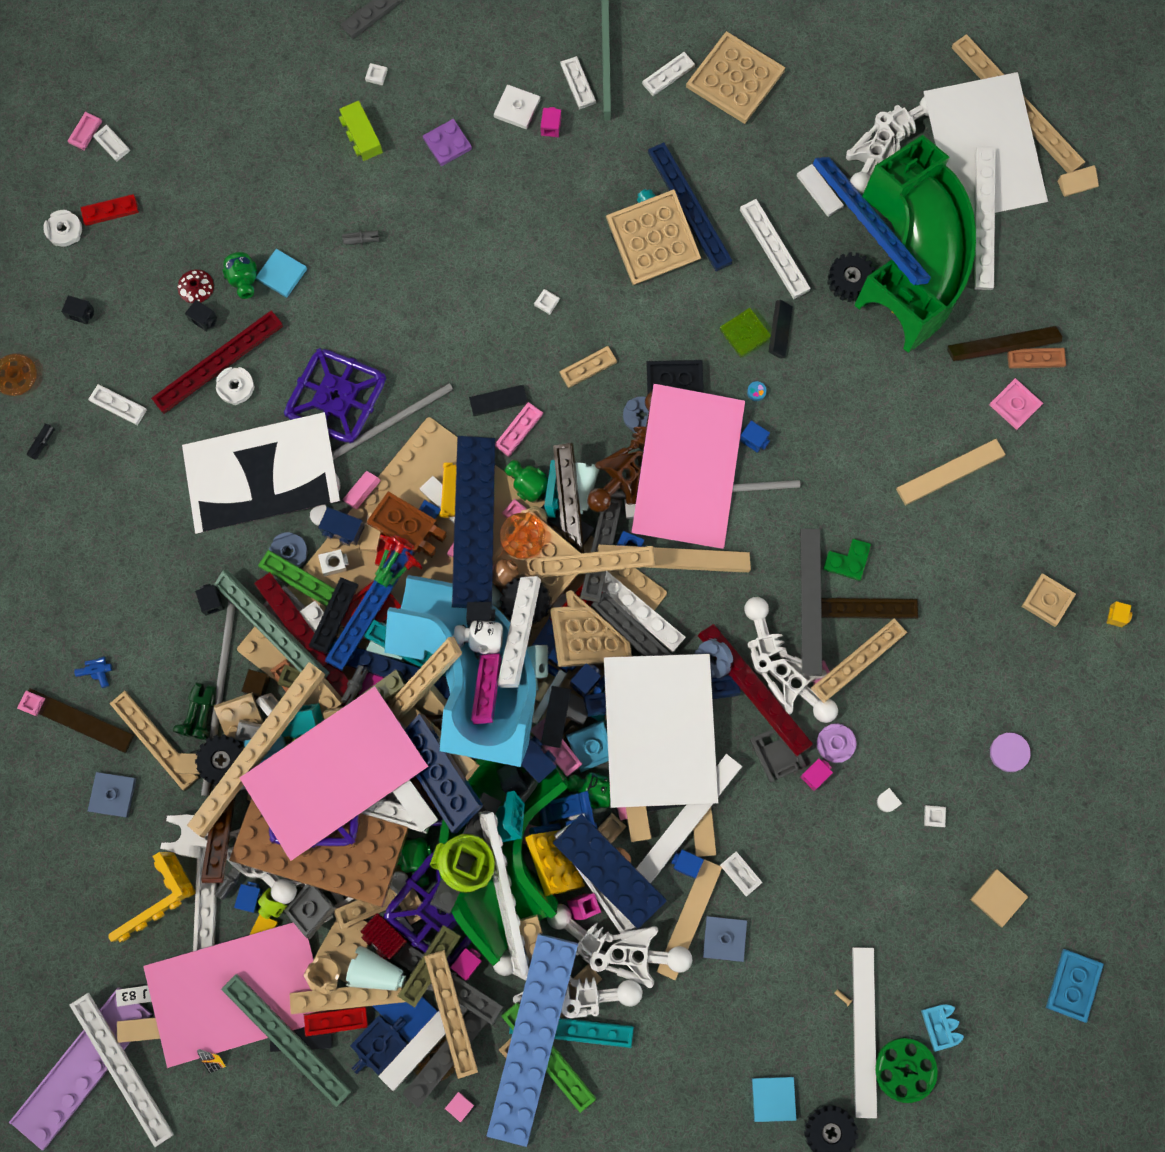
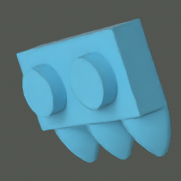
M937 1005L921 1010L935 1052L956 1046L964 1038L962 1034L951 1033L959 1025V1021L955 1019H946L955 1010V1007L951 1005Z

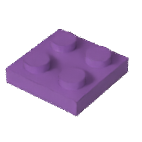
M454 119L423 135L424 141L440 166L472 150V146Z

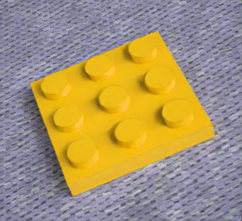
M560 830L531 834L525 837L545 896L584 887L583 877L575 865L553 844V841L556 839L554 834Z

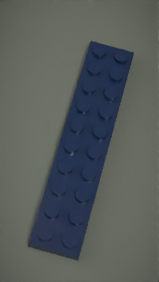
M457 437L452 578L453 608H467V602H491L492 607L495 438Z

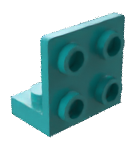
M515 791L507 792L504 806H499L495 814L498 820V826L496 827L502 842L522 839L525 804Z

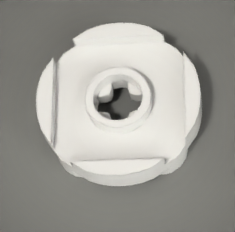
M55 211L50 215L51 217L48 221H45L44 233L53 245L64 247L80 240L82 224L78 217L70 211ZM62 225H65L67 229L63 232L59 231V229L62 228Z
M240 367L224 369L216 380V391L220 398L233 405H238L249 399L255 388L249 372ZM239 382V387L237 389H231V383Z

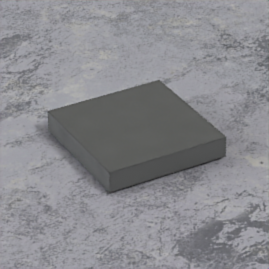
M306 884L284 912L302 934L310 939L334 912L336 907L320 888Z

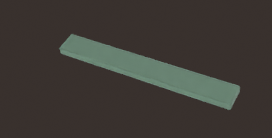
M601 0L604 120H611L609 0Z
M227 569L223 570L214 585L300 673L310 662L326 674L324 676L326 679L330 673Z
M235 974L221 989L336 1107L351 1093L352 1090L238 974Z

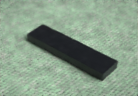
M340 577L311 639L309 648L328 654L359 584Z

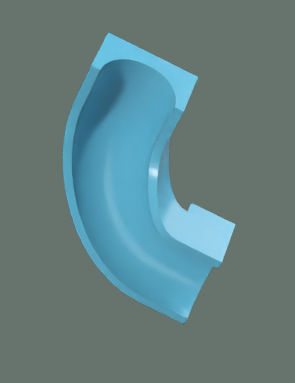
M412 575L407 576L401 609L389 607L387 612L384 653L424 660L428 651L434 654L448 637L454 635L455 626L465 625L467 627V608L452 607V583ZM492 604V609H495V621L492 622H498L503 627L502 646L498 652L502 658V665L510 622ZM466 642L460 648L462 655L445 672L450 696L443 709L439 751L521 767L529 745L536 697L535 673L529 654L526 650L519 687L500 688L498 686L493 723L473 724L471 717L480 655L486 654L473 652L469 648V643Z

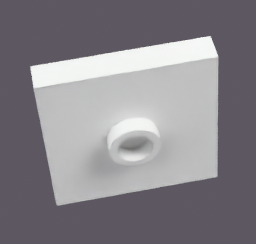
M507 85L494 112V118L527 129L540 102V96Z

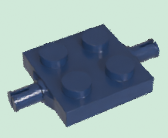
M379 1015L350 1045L360 1059L351 1068L354 1071L358 1067L355 1071L356 1074L366 1065L372 1068L379 1076L408 1045L399 1033V1030L407 1023L406 1020H403V1017L400 1016L392 1025Z

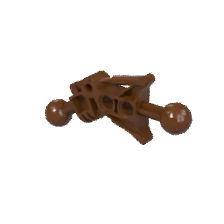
M653 391L645 398V406L649 412ZM649 413L646 427L633 428L637 433L632 434V437L635 439L631 440L629 447H624L595 463L597 469L605 470L612 479L603 489L595 488L589 493L587 504L593 511L604 512L611 504V496L619 487L625 493L626 503L628 505L636 504L644 452H628L637 448L644 451ZM635 458L639 462L638 466L635 464ZM623 470L626 473V478L622 475Z

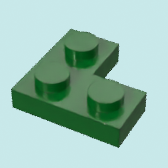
M852 539L847 556L829 551L823 570L860 581L871 544Z

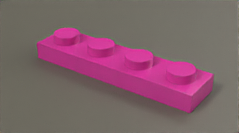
M500 653L480 655L471 717L473 724L493 723L498 690L497 683L502 659Z

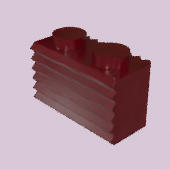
M376 913L360 931L363 934L361 938L369 946L371 944L375 945L378 948L376 953L383 959L388 958L391 960L408 942L379 913Z

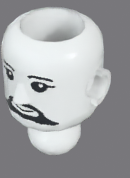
M476 620L471 623L470 628H465L462 625L455 626L454 637L458 644L469 643V648L473 652L496 654L501 650L503 627L498 622Z

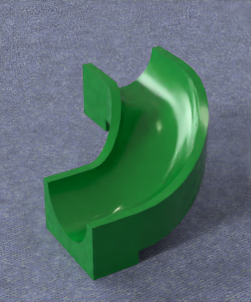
M921 135L875 165L862 195L868 203L892 223L896 237L931 277L927 284L913 285L898 268L897 264L890 260L867 277L854 305L860 310L870 302H876L889 308L899 319L905 335L903 349L907 353L931 337L948 319L967 284L976 248L975 218L968 194L958 177L946 166L950 157L924 135Z
M473 758L480 766L468 779V783L478 798L484 792L501 801L500 806H504L506 793L502 790L496 771L507 764ZM557 764V767L538 783L535 790L524 803L522 839L506 841L501 846L502 853L507 860V866L505 867L512 882L510 889L511 894H513L516 900V906L514 907L519 919L537 914L540 921L546 917L551 919L557 914L558 900L554 895L545 896L540 879L532 870L528 869L525 863L522 846L524 832L532 817L568 788V777L565 776ZM522 765L519 767L523 773L527 772ZM443 819L439 843L445 844L450 839L463 834L468 822L458 833H452ZM492 876L487 886L472 892H460L451 912L464 933L494 966L500 961L503 953L507 950L508 943Z

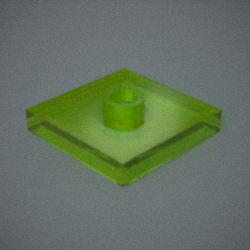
M748 308L719 328L740 358L768 341L771 337L751 308Z

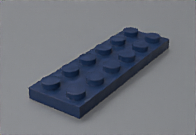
M418 714L404 729L428 765L416 777L451 832L458 833L483 807V804L450 753L439 751L440 738L426 716Z
M582 813L553 841V844L637 929L667 901Z

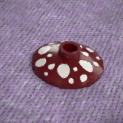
M195 269L188 271L179 279L178 293L188 303H193L195 300L202 303L213 293V279L203 270ZM193 282H197L195 286H191Z

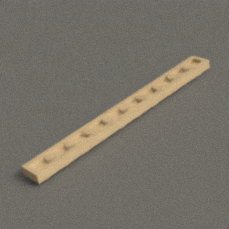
M967 34L952 45V49L981 80L1004 75ZM1023 95L1032 135L1067 173L1082 167L1085 161Z
M308 662L187 824L197 835L202 838L207 835L242 788L243 783L240 777L259 765L326 675L316 666Z

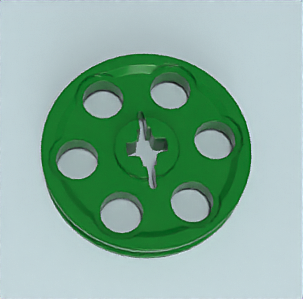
M908 1038L895 1039L885 1044L876 1056V1081L880 1089L888 1097L902 1103H914L927 1097L933 1090L938 1075L937 1064L931 1051L922 1043ZM908 1044H913L916 1048V1052L912 1056H908L905 1052V1047ZM888 1049L895 1050V1060L888 1061L886 1059L885 1053ZM923 1059H928L931 1063V1068L928 1071H923L920 1068V1062ZM907 1064L908 1069H910L913 1072H917V1074L907 1073L906 1076H903L904 1072L894 1067L896 1066L901 1068L905 1067ZM885 1069L889 1070L892 1075L891 1079L887 1082H884L880 1077L881 1072ZM918 1080H924L926 1083V1089L923 1092L916 1090L915 1084ZM903 1085L906 1087L907 1091L904 1097L896 1095L895 1090L897 1086Z

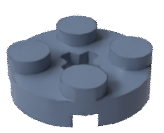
M646 397L633 398L626 403L624 408V423L634 433H637L634 431V427H646L649 413L645 406ZM640 411H643L647 414V416H644L643 420H641L639 416H636V414H639Z
M286 532L279 534L273 539V543L269 547L271 552L299 568L307 560V545L300 536L294 533ZM287 547L293 550L290 556L283 554L286 552Z
M709 639L703 642L698 650L695 651V654H710L711 678H721L731 671L730 667L733 662V656L728 646L723 642L719 643L716 641L717 639Z

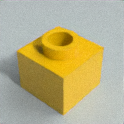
M1117 601L1111 604L1107 624L1123 627L1130 623L1132 619L1131 605Z

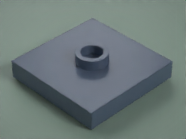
M96 772L88 812L128 818L136 778Z
M706 916L703 958L744 962L747 921Z

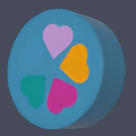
M752 382L748 386L747 395L753 401H760L766 395V387L761 382Z

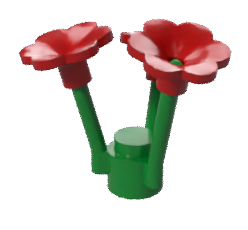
M380 535V539L385 541L386 544L379 568L375 573V581L387 588L389 584L394 585L395 581L413 566L418 567L420 570L423 569L421 564L406 551L405 554L408 561L392 577L394 573L389 570L398 554H401L404 548L408 550L413 549L414 545L398 535L392 537ZM397 545L386 568H383L389 552H391L393 546Z

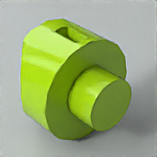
M268 888L258 899V903L261 906L258 913L265 919H269L271 915L278 918L288 907L286 904L274 901L271 895V888Z

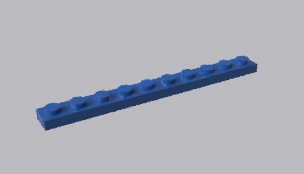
M815 158L813 165L818 172L826 179L828 184L836 191L837 195L846 203L847 207L856 215L857 219L866 227L867 231L876 239L888 256L897 264L913 285L927 284L931 279L928 273L831 158Z
M426 500L423 501L419 510L434 519H437L441 511L439 507ZM404 548L402 553L398 554L389 570L394 573L392 577L408 561L405 552L408 551L414 556L415 553ZM395 550L392 551L383 568H386ZM400 577L395 581L394 585L389 584L387 588L374 580L326 657L325 662L343 671Z

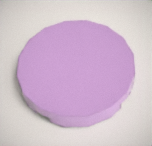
M830 724L819 733L817 749L825 760L832 763H842L854 754L856 738L853 732L846 726Z
M1004 733L999 735L991 744L990 757L993 764L1002 771L1016 772L1028 764L1030 747L1022 736L1015 733Z

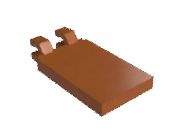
M389 491L367 520L368 525L386 536L398 535L401 538L407 539L414 545V548L411 549L414 553L422 551L431 558L436 553V547L427 542L431 535L442 543L447 537V532L438 527L436 519Z

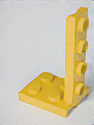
M158 852L152 856L155 860V868L162 873L165 878L163 880L164 884L172 891V894L109 934L111 942H124L131 937L130 933L135 930L137 932L143 930L148 926L147 923L152 919L156 921L162 918L166 910H173L182 904V900L196 893L174 852Z

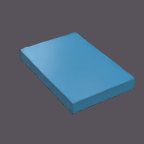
M1063 949L1046 1008L1087 1023L1104 964Z

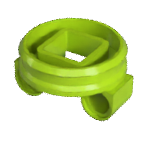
M461 834L450 839L445 844H437L430 866L439 870L445 883L452 889L459 892H472L487 886L494 872L495 861L491 848L483 839L472 834ZM461 851L478 858L473 862L469 874L456 868Z

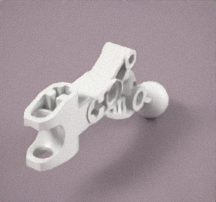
M194 815L167 816L166 821L180 826L181 836L176 842L161 843L160 849L171 851L184 857L199 858L200 849L206 848L208 833L202 838L187 826ZM240 829L230 832V839L234 837L237 839ZM228 846V852H227V860H228V861H229V859H230V856H231V853H232L234 847H229V846ZM229 861L233 867L250 878L263 879L271 887V895L274 901L287 904L295 898L297 892L296 885L290 879H280L274 874Z

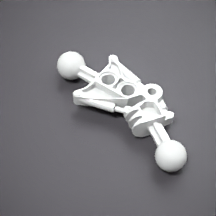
M925 96L921 99L920 105L907 112L905 107L901 108L899 105H896L892 112L878 113L871 130L866 132L852 149L847 151L846 159L848 161L859 160L865 163L862 171L855 173L850 179L852 185L861 195L865 191L875 165L900 150V141L905 139V136L909 137L910 133L914 134L916 132L914 122L916 119L924 115L929 116ZM875 131V137L872 140L868 141L872 137V133Z
M760 597L750 598L744 606V611L749 619L754 620L758 638L748 642V648L752 651L751 657L756 673L763 675L769 684L768 687L789 715L793 712L794 700L800 695L813 706V713L817 720L824 723L833 721L838 715L837 704L831 699L823 703L807 686L816 679H822L827 675V672L822 670V676H802L801 659L787 654L786 648L781 647L785 643L784 641H779L783 635H769L765 620L769 612L767 602ZM779 654L782 658L789 660L780 659L771 662L770 658ZM759 663H765L766 666L760 667ZM784 666L787 669V673L779 675L776 672V668ZM768 672L782 684L783 694L776 683L772 682L769 678ZM798 679L802 685L800 688H793L791 681Z
M557 904V914L553 918L546 917L548 924L552 928L565 929L579 940L576 955L580 954L590 964L591 968L597 972L606 969L617 973V976L634 980L637 983L646 985L648 988H652L654 980L649 974L648 963L667 964L671 970L678 973L687 971L692 965V955L685 947L677 946L669 952L649 950L651 939L658 933L657 926L612 935L609 932L603 934V927L598 930L596 928L598 923H595L586 931L572 920L571 911L564 904ZM621 939L614 942L607 952L601 950L605 941L612 942L613 940ZM614 949H621L624 957L616 958L613 953ZM637 950L643 952L644 959L636 960L634 952ZM597 958H600L603 963H598ZM609 963L627 965L633 972L611 967Z
M506 950L500 961L493 966L495 972L499 975L509 976L514 974L525 981L527 979L528 973L520 975L514 972L509 950ZM570 976L569 982L573 987H577L576 1000L571 999L570 986L568 985L561 1013L567 1018L587 1017V1015L591 1014L598 1016L599 1003L620 1001L621 1004L632 1007L640 1002L643 991L641 986L634 980L623 981L618 988L598 990L594 977L592 982H588L586 977L585 983H581L580 978L574 980ZM523 992L513 997L514 1003L517 1001L519 1004L521 1003ZM570 1005H573L575 1007V1010L572 1013L568 1011V1007Z

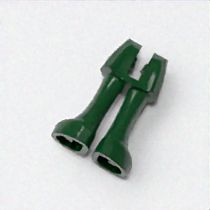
M195 683L188 696L190 704L187 717L183 724L174 726V733L187 737L192 736L201 740L209 738L210 734L206 729L210 707L215 705V686L208 685L202 697L204 685ZM199 706H201L199 720L196 728L193 730L195 717Z

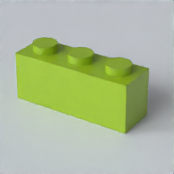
M356 101L340 108L341 116L339 120L342 127L346 126L348 129L346 134L349 141H353L355 144L353 149L357 157L361 156L362 160L365 161L383 153L381 144L360 102Z

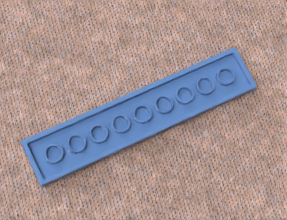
M538 933L487 1137L527 1147L578 943Z

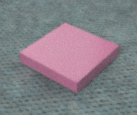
M1015 378L989 405L1017 430L1043 402Z

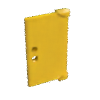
M445 462L443 463V486L439 516L449 518V516L455 517L456 465Z

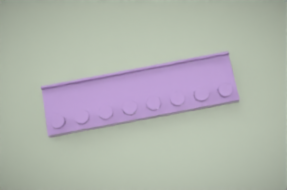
M116 990L100 1009L116 1038L117 1021L145 1019L153 1015L140 1003L117 1007ZM85 1030L81 1032L9 1121L10 1124L41 1150H45L108 1071ZM130 1042L120 1043L123 1050H125Z

